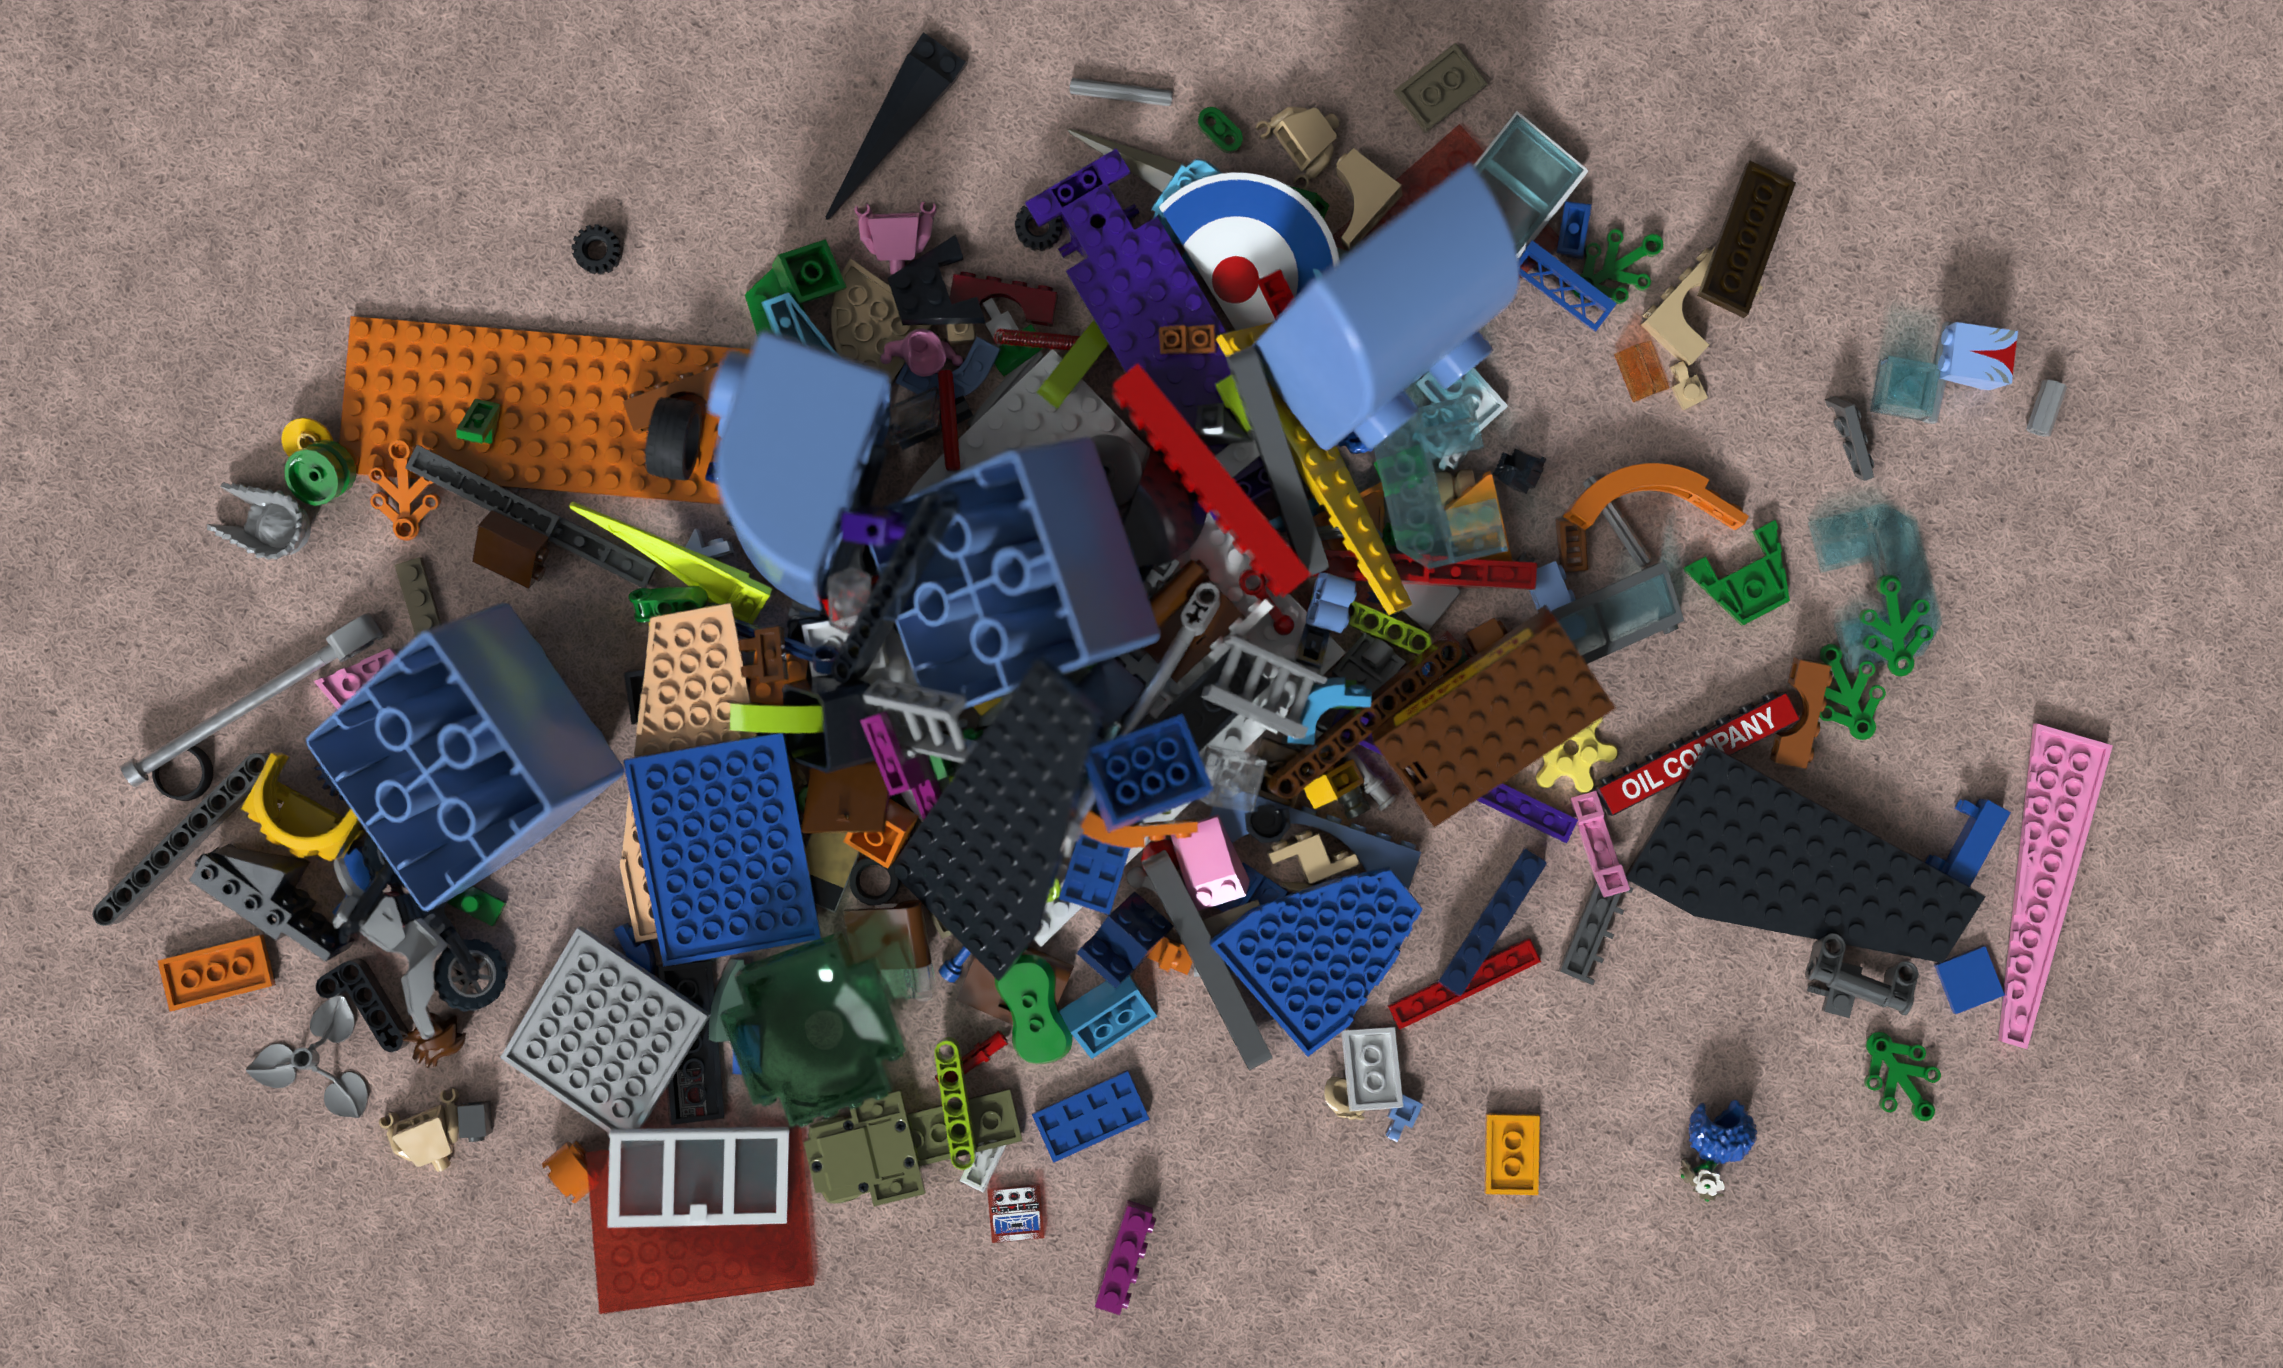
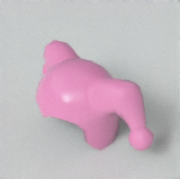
M915 329L902 340L886 343L883 354L880 357L883 364H889L892 360L891 357H900L905 360L907 366L914 374L923 377L937 373L944 366L946 358L951 359L955 366H960L963 363V358L955 353L949 343L940 341L938 335L928 329Z

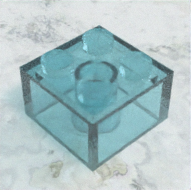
M1887 356L1879 360L1870 412L1918 421L1931 418L1940 373L1938 365Z

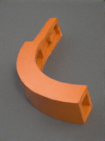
M1661 463L1632 465L1604 476L1582 492L1563 515L1564 518L1586 530L1593 525L1601 511L1614 499L1633 492L1659 491L1685 499L1733 530L1743 526L1749 516L1738 505L1721 499L1720 494L1716 491L1705 489L1710 479L1683 467Z
M1091 809L1080 826L1084 829L1083 834L1106 844L1129 848H1145V837H1149L1151 841L1164 840L1165 835L1176 834V838H1190L1192 833H1198V824L1195 818L1133 823L1108 833L1102 816Z

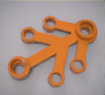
M397 439L389 445V454L397 461L398 487L387 477V471L381 466L374 467L369 471V479L374 483H378L399 503L400 513L388 504V496L383 492L372 495L370 503L372 507L379 509L393 522V532L399 539L409 541L419 534V522L430 510L440 506L441 499L437 494L430 493L423 498V504L411 514V503L433 482L420 477L410 488L409 470L405 467L408 463V458L413 453V447L408 440ZM400 444L406 447L405 454L399 451ZM375 470L380 471L381 479H377L374 476ZM377 496L383 499L382 505L377 504ZM429 497L435 500V506H431L428 503ZM404 523H408L411 526L409 532L404 530Z

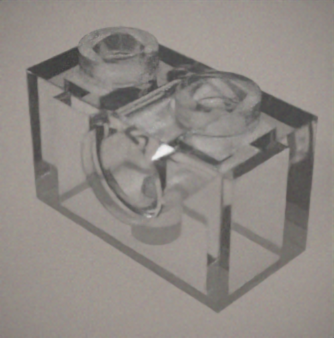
M850 567L828 577L830 626L846 634L850 633L871 595L870 575Z

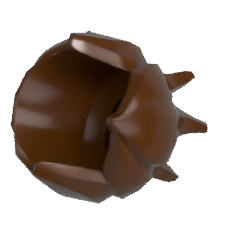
M427 1013L434 1029V1035L429 1039H423L417 1027L407 1033L408 1036L403 1041L417 1043L412 1056L413 1060L420 1064L425 1057L426 1068H429L432 1063L433 1067H436L439 1058L450 1056L461 1050L466 1041V1033H457L456 1015L445 1021L435 1013Z

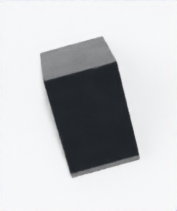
M1305 623L1293 663L1321 670L1331 631Z

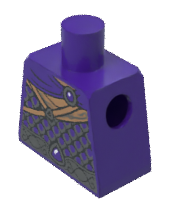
M866 505L843 512L841 539L885 546L900 541L909 524L903 523L904 515L902 512L874 505Z

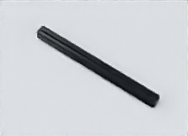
M874 444L872 446L851 510L870 505L888 453V449L882 445ZM841 539L824 588L826 595L830 597L839 596L857 542Z

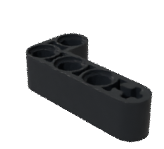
M353 959L344 962L317 980L315 989L319 996L323 998H332L346 991L349 993L378 1043L385 1051L395 1052L409 1044L408 1041H403L408 1036L407 1033L409 1031L366 961ZM352 965L358 968L357 978L350 974V967ZM329 979H332L336 984L334 992L327 986ZM366 987L372 992L371 1000H367L364 997L363 992ZM378 1010H382L386 1015L384 1023L380 1022L377 1018ZM390 1025L393 1026L392 1028L388 1029L387 1031L384 1030V1028L387 1027V1026H390ZM394 1035H397L399 1039L393 1043L391 1039Z

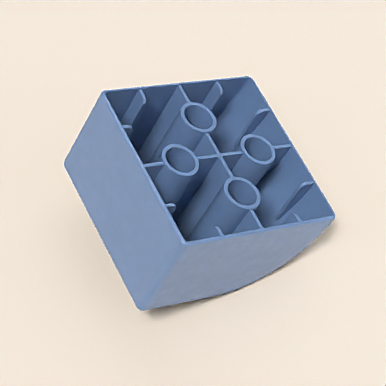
M1472 163L1465 165L1317 278L1252 345L1257 353L1266 380L1322 449L1329 450L1353 431L1368 449L1374 448L1419 411L1417 405L1405 392L1406 388L1429 371L1443 389H1447L1493 352V347L1479 330L1506 309L1513 301L1519 285L1520 268L1516 245L1508 222L1492 191Z
M762 331L757 337L751 356L736 351L728 352L720 366L712 388L709 411L720 416L718 426L720 440L716 456V475L719 491L737 537L754 567L783 594L808 608L820 610L821 612L824 607L822 599L828 596L824 593V588L841 541L843 512L849 511L852 508L872 446L874 444L883 446L891 425L889 374L770 331Z
M1084 437L1012 450L884 507L902 512L904 515L903 523L910 524L926 495L952 491L959 499L957 514L898 616L896 623L918 687L964 696L967 705L963 709L1013 693L1036 659L1044 656L1061 674L1066 675L1151 644L1159 639L1160 632L1095 444L1091 438ZM900 541L885 546L869 544L880 577Z
M500 603L422 632L306 739L309 749L420 908L425 911H429L453 898L523 854L560 827L624 774L623 765L607 744L603 733L590 720L548 660L542 646L532 637L508 603Z

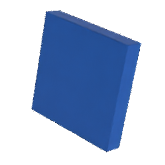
M1982 945L1946 959L1944 963L1934 964L1954 1014L2005 996L1986 946Z

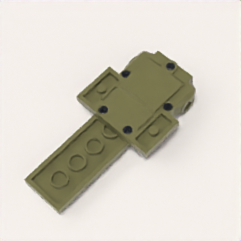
M1010 1088L968 1098L976 1152L1023 1140ZM901 1089L849 1102L852 1117L831 1115L816 1120L810 1126L809 1136L804 1140L809 1169L815 1192H821L828 1203L848 1202L869 1192L873 1206L923 1195L926 1193L920 1166L951 1159L943 1106L940 1105L907 1113ZM960 1100L949 1103V1105L954 1109H959L963 1106V1103ZM957 1123L953 1125V1131L956 1134L963 1135L967 1132L963 1124ZM959 1150L957 1157L970 1153L967 1150Z

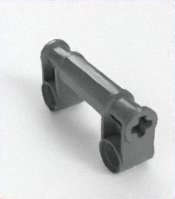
M1828 934L1814 942L1810 960L1805 971L1806 979H1816L1826 983L1827 987L1880 1007L1893 1008L1898 1010L1901 1015L1906 1016L1910 1012L1914 1003V992L1919 977L1918 969L1913 963L1904 961L1889 967L1885 972L1884 981L1880 982L1841 967L1846 945L1843 938L1838 934ZM1826 943L1830 945L1832 952L1827 950ZM1899 971L1902 972L1904 980L1900 977Z

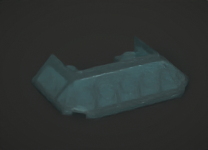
M1472 395L1418 407L1419 411L1374 447L1397 550L1428 569L1508 551L1496 499L1443 511L1432 460L1484 447Z
M1885 503L1808 522L1820 573L1871 561L1876 582L1885 574L1896 576L1901 582L1900 591L1897 593L1901 622L1911 609V604L1915 599L1928 601L1930 605L1929 612L1925 615H1920L1903 638L1904 647H1906L1915 636L1917 626L1921 624L1930 626L1933 629V637L1921 644L1913 658L1924 655L1942 625L1917 523ZM1890 581L1887 584V589L1889 591L1894 588L1893 581ZM1880 593L1884 611L1878 612L1877 615L1881 620L1889 624L1885 595ZM1920 602L1917 605V610L1919 612L1922 611L1924 608V604L1922 602ZM1872 614L1865 616L1866 621H1870L1872 618ZM1859 617L1834 623L1846 674L1858 672L1859 664L1863 661H1871L1875 667L1887 664L1885 658L1863 646V639L1869 634L1876 635L1881 639L1884 646L1893 651L1891 639L1871 625L1862 623ZM1926 628L1921 630V637L1927 635ZM1874 638L1869 640V646L1873 647L1876 644ZM1870 664L1862 666V670L1872 668Z

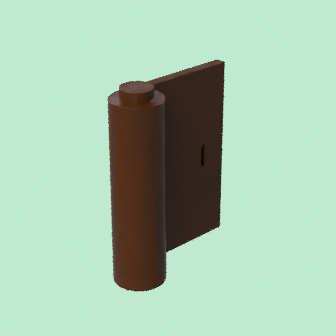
M1191 559L1148 599L1160 636L1157 641L1142 646V648L1158 665L1183 625L1181 619L1182 612L1197 587L1203 583L1215 585L1207 576L1209 569L1199 559L1196 562ZM1219 589L1220 607L1206 630L1201 635L1194 636L1170 676L1176 684L1212 651L1210 646L1220 636L1224 639V637L1231 633L1228 628L1238 618H1241L1243 621L1246 619ZM1210 593L1202 596L1201 601L1210 603L1214 600L1215 596ZM1198 615L1194 620L1189 619L1191 625L1194 621L1199 623Z
M876 760L829 773L810 767V778L801 832H885L890 794Z
M1028 946L1022 955L1040 956L1050 964L1054 971L1056 981L1054 998L1057 1007L1074 966ZM974 957L956 1000L1013 1025L1010 1009L995 987V977Z

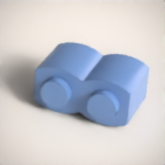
M1320 572L1314 586L1313 599L1307 611L1306 624L1342 633L1349 623L1348 607L1356 598L1355 582Z

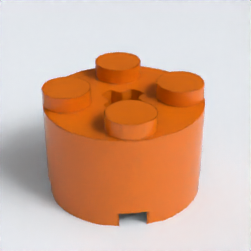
M567 1141L542 1162L543 1169L547 1166L549 1167L551 1172L547 1175L565 1197H568L570 1194L574 1196L572 1202L577 1203L601 1183L600 1177L603 1171L595 1161L589 1163L584 1157L586 1151L578 1141L574 1143Z

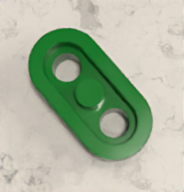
M1207 107L1200 112L1198 116L1199 129L1224 153H1234L1240 149L1243 141L1242 132L1228 117L1216 107ZM1209 118H1213L1216 121V124L1214 126H1208L1206 124V120ZM1231 136L1234 138V143L1227 144L1224 139Z

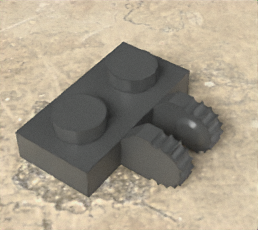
M1845 962L1841 964L1843 968L1859 974L1862 973L1863 967ZM1808 985V992L1825 996L1822 1011L1850 1018L1855 996L1830 987L1824 990L1818 986Z

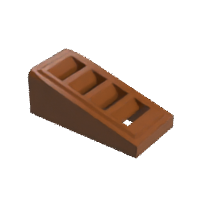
M1563 517L1556 518L1560 565L1565 573L1588 570L1586 530L1577 526V530L1566 531L1565 526H1574L1576 524ZM1578 536V541L1566 542V537ZM1579 547L1580 551L1567 552V548ZM1567 558H1581V562L1567 563Z

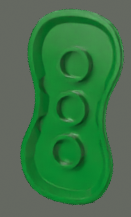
M1021 955L1003 979L998 981L995 978V987L1009 1007L1012 1015V1044L1016 1053L1028 1063L1046 1064L1060 1060L1069 1053L1072 1046V1034L1055 1004L1056 981L1054 971L1045 959L1037 955Z

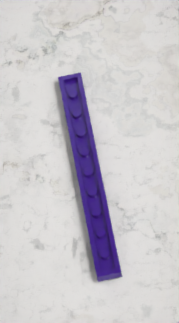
M1339 708L1330 727L1348 714L1350 710ZM1361 718L1363 725L1368 723L1369 719ZM1349 730L1341 733V736L1348 739ZM1372 734L1359 743V745L1382 755L1374 744ZM1414 762L1413 764L1420 774L1428 777L1419 762ZM1500 784L1476 800L1564 843H1568L1578 822V819L1505 784Z

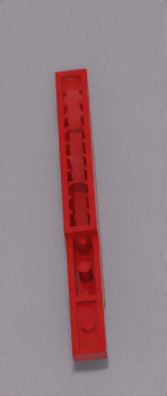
M1324 550L1329 569L1321 573L1331 574L1348 580L1368 581L1357 565L1358 558L1354 552ZM1388 553L1402 584L1464 588L1536 589L1537 563L1441 558L1430 557L1429 555ZM1319 573L1314 574V575L1309 576V577H1315V578H1317L1318 575H1319Z

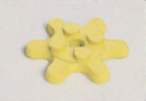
M1603 718L1569 739L1577 743V751L1573 755L1565 753L1563 748L1564 742L1543 756L1544 766L1536 775V782L1540 787L1549 788L1554 785L1558 777L1566 775L1573 779L1575 788L1580 793L1585 794L1593 790L1594 780L1590 774L1591 766L1597 761L1613 762L1618 757V749L1614 744L1602 743L1596 738V728L1602 723Z

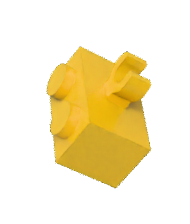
M1326 751V752L1322 753V754H1321V757H1322V758L1327 757V755L1329 754V752ZM1351 759L1335 767L1332 765L1305 787L1304 790L1315 809L1340 798L1363 784L1364 780L1354 760Z

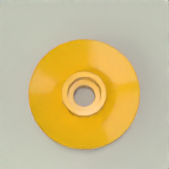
M304 417L294 419L285 426L281 441L285 453L290 457L296 451L312 444L308 436L314 442L321 440L333 441V438L323 424L314 419Z

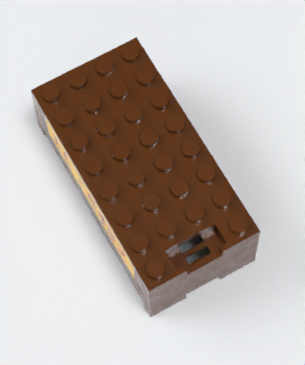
M1547 605L1538 609L1536 615L1429 685L1371 733L1374 744L1394 772L1396 771L1434 828L1616 709ZM1418 761L1428 775L1426 779L1420 774L1413 764L1414 762ZM1408 766H1410L1415 772V774L1418 776V778L1421 781L1420 783H1417L1413 776L1408 773V771L1406 770Z

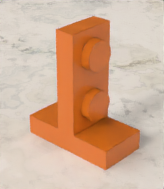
M1166 936L1147 956V958L1158 962L1160 969L1169 972L1170 968L1186 975H1188L1193 963L1184 945Z

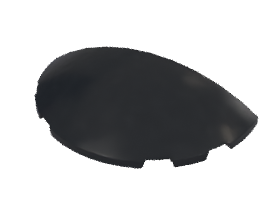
M1148 444L1142 461L1141 479L1121 520L1138 569L1142 566L1156 565V567L1169 564L1177 556L1188 551L1201 534L1207 513L1198 503V494L1194 490L1190 493L1180 481L1182 477L1178 470L1173 472L1164 462L1165 454L1161 449L1155 451L1150 444Z

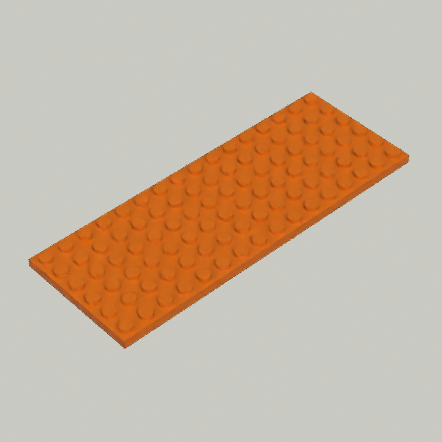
M351 316L339 444L346 448L353 457L356 475L369 476V471L372 468L381 466L387 471V477L397 478V461L390 456L389 445L397 439H406L411 443L413 451L419 445L501 487L724 505L716 475V456L720 440L718 435L720 416L709 411V404L702 397L696 395H684L677 398L700 405L702 430L699 452L692 475L688 480H676L657 477L648 473L645 463L648 431L641 434L633 431L623 401L629 399L628 395L634 392L644 391L646 393L654 390L653 386L658 383L668 381L671 384L679 381L678 377L683 374L693 372L695 375L703 372V368L707 365L718 363L719 366L729 351H736L751 356L752 349ZM474 399L501 404L492 444L471 442L456 436V429ZM400 444L399 451L405 454L406 447ZM375 470L374 476L382 477L380 471ZM409 470V479L418 480L421 477Z

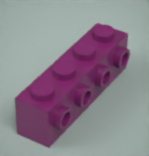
M1127 1200L1095 1299V1308L1120 1315L1122 1308H1128L1131 1293H1128L1130 1283H1136L1140 1268L1136 1267L1139 1257L1144 1258L1148 1243L1144 1242L1147 1232L1152 1233L1156 1218L1152 1217L1153 1208Z

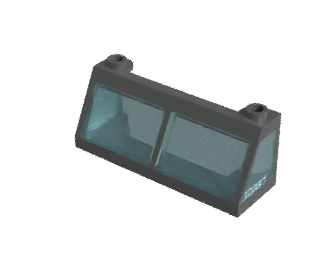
M1664 561L1651 565L1551 611L1586 664L1660 631H1663L1664 635L1679 629L1677 624L1684 621L1673 583ZM1519 625L1510 628L1511 631H1512L1513 629H1515L1516 627H1518Z

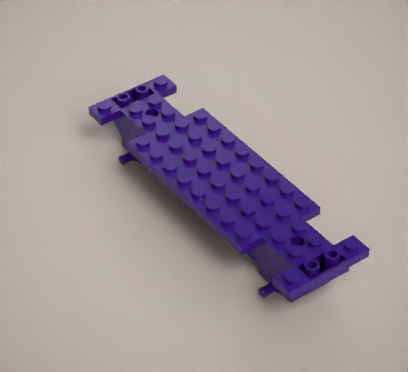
M1116 148L1026 201L1025 205L1038 227L1059 215L1061 216L1063 224L1070 234L1071 242L1058 248L1059 253L1064 258L1077 250L1085 259L1066 270V274L1124 371L1127 373L1135 365L1139 364L1195 432L1197 406L1223 403L1215 384L1231 375L1227 357L1218 343L1217 353L1161 355L1159 327L1215 325L1216 338L1227 332L1158 217L1135 230L1133 229L1128 219L1139 214L1138 208L1133 204L1122 210L1108 187L1130 174L1129 168ZM1100 217L1104 219L1105 225L1100 229L1092 227L1091 221L1094 218ZM1226 408V410H1227V411L1232 415V417L1235 419L1234 414H1233L1231 408ZM1230 444L1209 445L1206 447L1216 457ZM1260 456L1233 477V480L1251 502L1271 490ZM1210 511L1209 513H1210L1211 517L1213 518V520H1214V522H1215V521H1216L1215 519H1217V518H1216V516L1212 513V511Z

